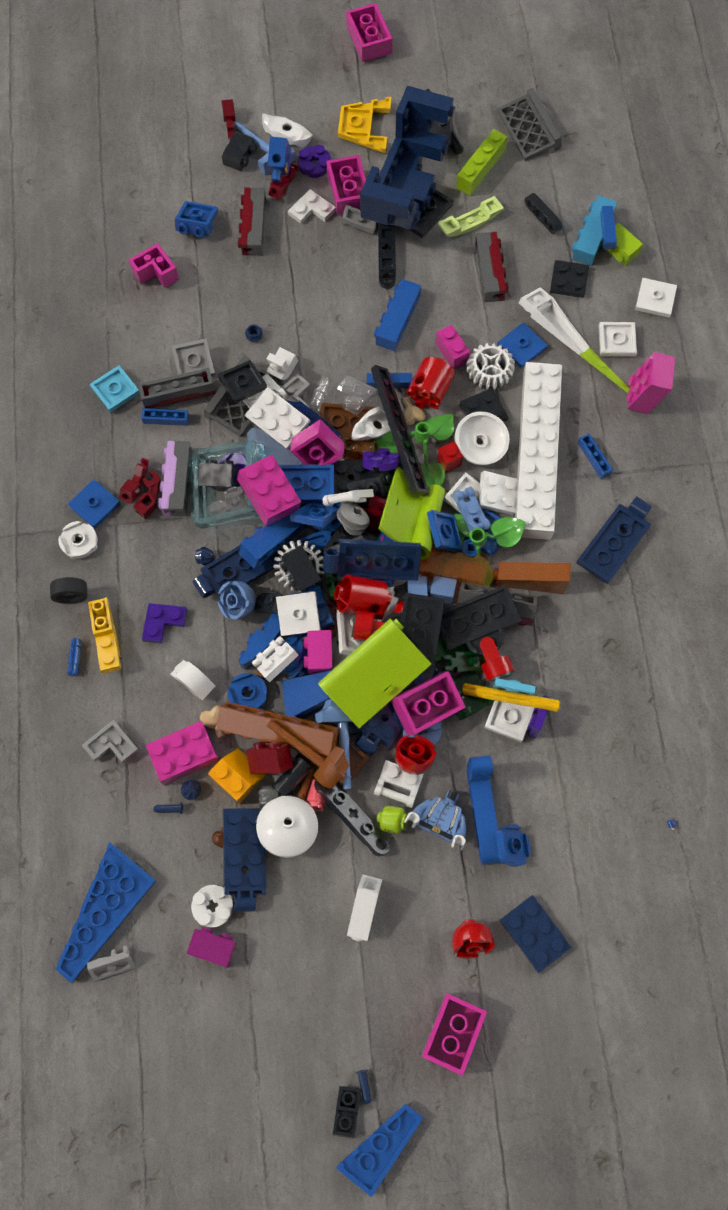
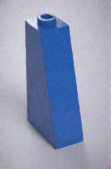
M331 671L283 680L282 689L285 714L303 719L322 709L325 701L331 698L322 690L318 682Z

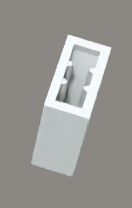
M362 875L347 932V936H350L353 940H368L382 879Z

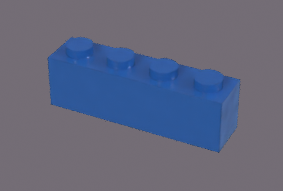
M402 279L400 284L395 286L394 297L389 299L387 304L388 310L382 314L381 325L376 327L374 332L376 345L396 351L420 299L422 285Z
M290 515L263 528L260 526L250 538L246 537L242 540L239 555L255 569L282 548L283 545L307 528L308 524L293 522Z

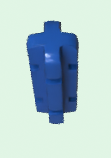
M72 638L67 674L69 676H78L82 640Z

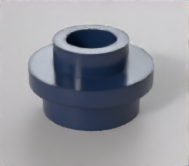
M252 324L246 329L245 336L249 341L257 342L263 337V331L258 325Z

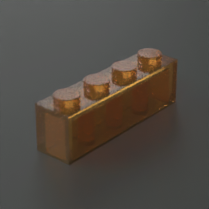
M443 549L431 550L430 556L427 559L420 560L419 574L433 578L435 575L455 579L459 583L463 581L484 586L489 561L481 556L467 557L466 554L460 552L451 554Z

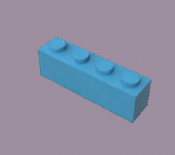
M598 195L596 201L591 202L589 207L590 215L586 214L583 221L585 226L580 228L577 235L579 240L574 242L571 249L574 252L573 260L592 266L603 239L600 216L602 206H613V211H615L617 201Z

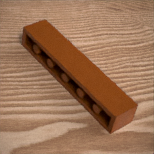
M225 702L219 707L217 730H222L225 734L242 735L245 739L255 738L265 743L280 741V744H289L267 727L270 720H273L321 757H328L337 745L339 727L231 702Z

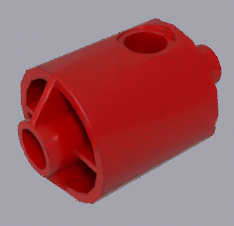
M425 357L406 394L421 409L425 407L439 409L455 376V372L445 360L436 357Z
M346 574L334 591V599L337 600L338 611L355 615V612L358 610L375 613V619L382 620L385 608L391 603L392 595L388 593L387 582Z

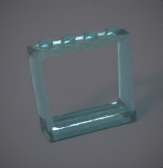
M255 440L192 450V459L189 461V465L193 472V476L190 477V483L193 486L191 501L194 504V511L191 512V517L194 520V526L203 529L259 517L249 498L248 505L244 508L207 517L205 486H198L199 463H205L204 461L208 457L245 453L247 467L265 458V445Z

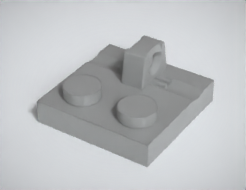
M206 338L171 346L178 375L209 368L211 375H215Z

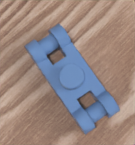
M468 487L464 491L458 490L453 492L454 500L469 532L474 528H481L484 531L489 530L490 522L484 516L475 497L474 489ZM467 498L469 502L465 503L463 499Z

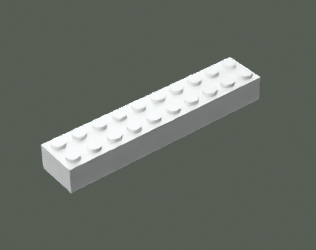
M526 362L523 372L515 518L521 519L526 523L521 538L551 540L554 534L562 365Z

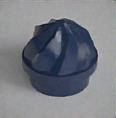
M201 547L195 552V560L197 564L205 566L214 560V553L209 548Z
M187 780L181 786V794L187 800H194L201 793V786L195 780Z

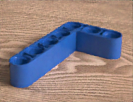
M491 755L471 757L468 760L466 770L481 865L501 863L498 857L499 851L495 837L498 827L490 778L493 775Z

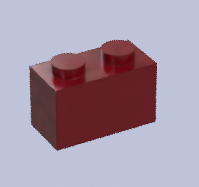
M280 741L268 744L257 742L253 744L252 748L246 750L250 773H282L293 768L289 744H280Z

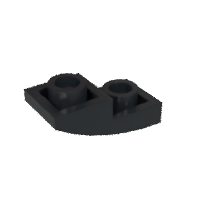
M339 1086L333 1128L334 1136L354 1139L361 1089Z

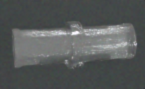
M321 376L309 404L311 410L314 409V406H316L315 411L320 410L321 403L327 397V390L332 381L330 377L327 376L325 381L326 376Z

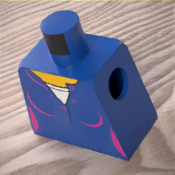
M270 136L268 168L272 174L271 180L276 183H281L282 175H288L292 149L287 138Z

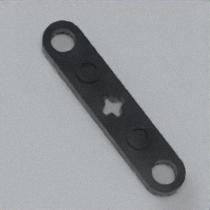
M378 223L379 285L384 289H390L396 284L395 225ZM390 277L392 281L385 283L383 278Z
M315 780V790L322 795L324 801L358 839L372 851V854L380 857L389 852L391 845L388 838L338 783H336L333 789H327ZM353 812L355 816L351 818L349 814ZM376 841L381 842V844L383 843V850L377 848Z

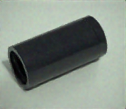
M299 754L292 760L293 768L283 772L272 785L282 796H290L313 768Z

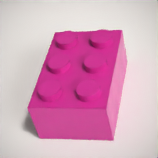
M376 3L346 11V27L362 62L392 54L393 38Z
M360 155L326 161L327 176L337 215H343L346 205L360 210V193L366 181Z
M654 352L649 358H646L644 364L641 367L639 366L635 374L629 378L628 385L630 386V391L626 398L628 409L648 414L672 390L675 357Z
M273 455L239 470L237 480L265 526L299 509L301 500Z
M448 671L423 681L391 700L407 735H415L465 708L463 700Z
M202 721L146 745L159 781L164 786L219 762Z
M445 993L421 1056L463 1076L487 1011Z

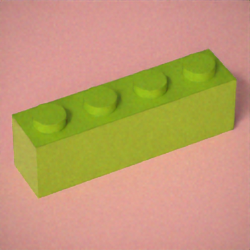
M495 129L491 131L457 174L456 189L469 196L473 193L505 152L508 136Z

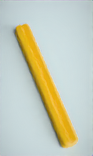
M467 683L462 688L464 695L558 712L560 709V701Z

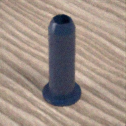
M183 803L154 806V812H180V814H183Z
M368 1069L355 1072L358 1074L362 1098L365 1104L371 1102L366 1073Z

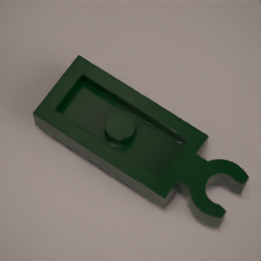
M473 651L452 653L453 657L450 655L441 657V660L448 661V666L442 667V670L448 671L454 668V673L481 671V665L486 663L484 655L476 654Z

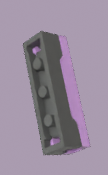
M168 441L167 448H164L166 462L162 465L164 481L160 483L162 498H159V509L162 510L164 516H186L192 447L190 441Z

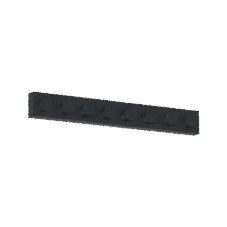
M374 365L371 368L373 380L376 384L378 395L383 405V411L385 412L388 426L409 484V490L412 495L425 497L429 494V490L388 368Z

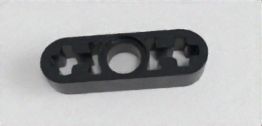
M535 193L525 197L526 207L550 233L555 234L562 229L560 219Z

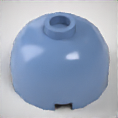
M230 581L223 584L218 594H221L220 600H218V606L226 618L233 620L242 619L250 615L254 610L256 595L248 584L242 581Z

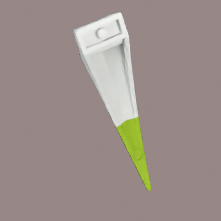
M540 287L520 299L519 304L527 312L531 313L530 317L624 391L627 393L630 391V388L599 358L581 337L551 295Z

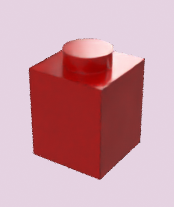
M454 441L438 448L437 459L445 473L462 466L463 455Z

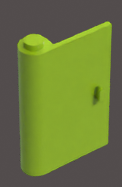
M398 466L394 473L378 529L394 542L421 543L420 560H424L430 556L434 540L427 512L431 510L441 511L445 490L442 486L434 484L428 486L429 494L425 497L412 495L404 471Z
M390 618L318 682L322 690L358 728L363 726L431 665L430 661L403 633L402 629L404 627L397 619L393 621Z

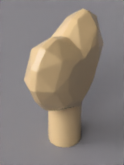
M409 397L402 399L406 407L403 415L407 425H412L415 421H423L425 419V412L421 408L413 406Z
M217 705L210 711L202 712L200 721L206 727L213 728L218 739L226 735L222 730H217L220 707Z

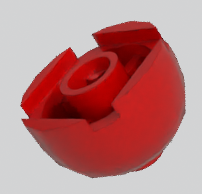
M406 735L397 743L395 760L399 768L404 772L412 775L423 774L431 768L435 761V746L430 740L420 735H416L415 738H409V735Z
M474 919L463 921V924L455 929L452 936L454 955L457 954L459 958L479 957L477 953L484 951L486 955L495 948L491 930L487 925Z

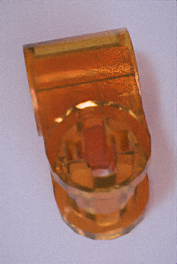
M351 435L342 438L345 458L362 460L363 452H375V439L352 440Z

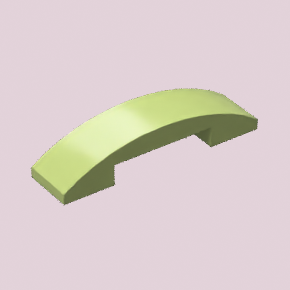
M493 196L481 202L479 208L457 218H454L452 215L439 221L438 225L447 237L463 235L495 218L504 210V207Z

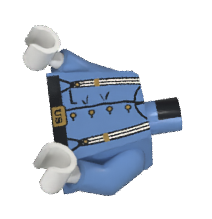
M448 790L444 800L439 797L427 799L407 815L404 822L406 823L407 820H411L414 823L412 828H415L417 825V827L452 843V848L456 843L461 845L460 850L464 848L467 829L465 816L461 813L462 809L455 805L459 797L457 793Z

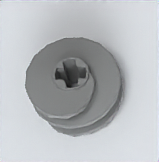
M344 502L337 511L339 521L350 535H362L370 524L367 513L355 503Z

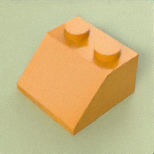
M239 748L223 757L208 773L210 778L239 805L267 775L266 773H250L247 756Z

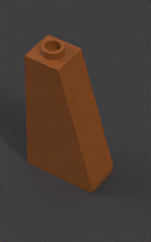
M499 562L498 568H494L493 579L496 580V586L499 587L506 584L508 588L564 594L570 582L571 563Z

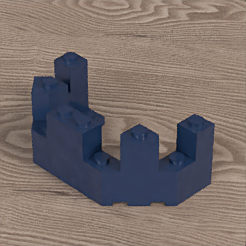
M411 86L406 87L396 110L395 139L379 174V168L372 166L361 190V218L385 225L392 224L409 230L415 228L416 222L420 219L421 212L423 213L425 207L429 206L431 201L430 195L435 192L437 185L434 182L435 175L422 171V159L425 157L441 162L448 150L447 141L449 136L429 131L430 126L434 121L448 124L450 117L453 118L456 107L453 106L454 98Z

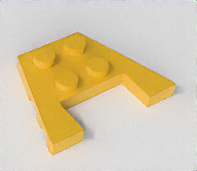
M385 97V100L381 101L374 99L371 100V103L366 104L359 102L341 106L338 137L386 154L387 137L370 135L373 112L390 113L392 97Z

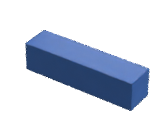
M602 206L600 216L604 249H615L617 239L613 206Z
M367 373V389H377L372 373ZM389 373L394 388H409L412 382V373Z
M143 408L141 419L143 424L188 426L189 413L188 410Z
M590 433L580 437L578 445L600 479L611 475L613 469Z

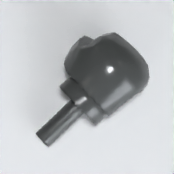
M263 786L258 789L261 809L268 802L279 797L280 793L272 786Z

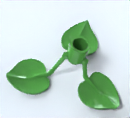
M453 414L440 415L426 422H419L416 425L415 431L411 432V439L415 437V440L418 443H423L425 465L420 466L427 487L434 484L441 486L445 478V471L440 463L432 462L428 464L427 441L429 437H433L436 441H446L452 437L454 433ZM391 432L374 438L379 449L388 448L391 453L398 454Z
M452 514L455 517L461 543L465 537L470 538L477 551L478 565L470 564L466 566L462 572V581L490 587L494 574L491 566L481 565L480 547L485 545L487 538H496L498 545L501 547L509 548L515 546L522 537L526 525L525 521L511 517L500 518L491 525V531L494 535H490L481 528H474L469 532L462 515Z

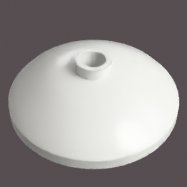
M474 412L465 416L455 431V443L463 458L475 465L485 466L496 463L505 455L509 447L510 438L506 425L497 416L488 412ZM477 440H480L482 445L477 444Z
M281 796L268 802L260 811L256 824L257 836L262 846L270 853L285 858L295 857L303 854L313 845L318 833V819L313 808L304 800L293 796ZM290 820L292 823L290 825H285L284 821Z

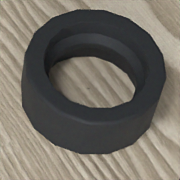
M74 577L55 579L50 583V598L52 601L61 604L83 602L87 599V582Z

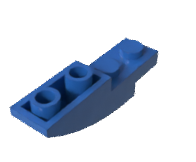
M278 613L271 614L269 620H265L262 627L264 631L256 629L254 634H250L247 640L248 647L246 651H242L239 657L242 669L246 670L253 666L251 662L257 658L256 655L268 648L272 640L275 641L281 636Z

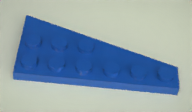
M110 842L107 845L104 858L99 864L96 877L92 881L81 907L77 922L73 926L70 939L65 945L55 969L70 983L75 982L87 967V963L93 960L156 883L154 878Z

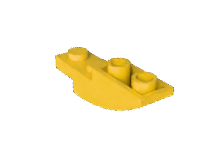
M106 597L88 602L100 671L102 674L121 670V655L108 599Z

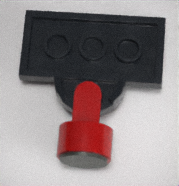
M506 584L443 610L440 632L448 651L467 644L469 649L476 654L484 655L486 663L481 665L487 682L492 683L496 678L503 679L514 674L515 670L509 655L501 657L498 651L504 642L505 635L503 629L521 622Z
M405 593L402 612L392 613L386 616L382 622L374 621L375 613L358 610L354 616L352 638L353 640L365 641L390 618L393 621L397 619L404 627L402 629L403 633L431 663L419 676L432 678L445 599Z

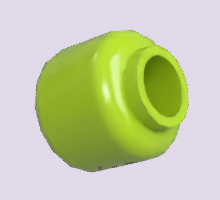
M387 805L382 811L378 812L377 823H380V828L384 832L400 834L402 830L407 828L408 820L406 823L404 821L408 814L405 813L403 808Z

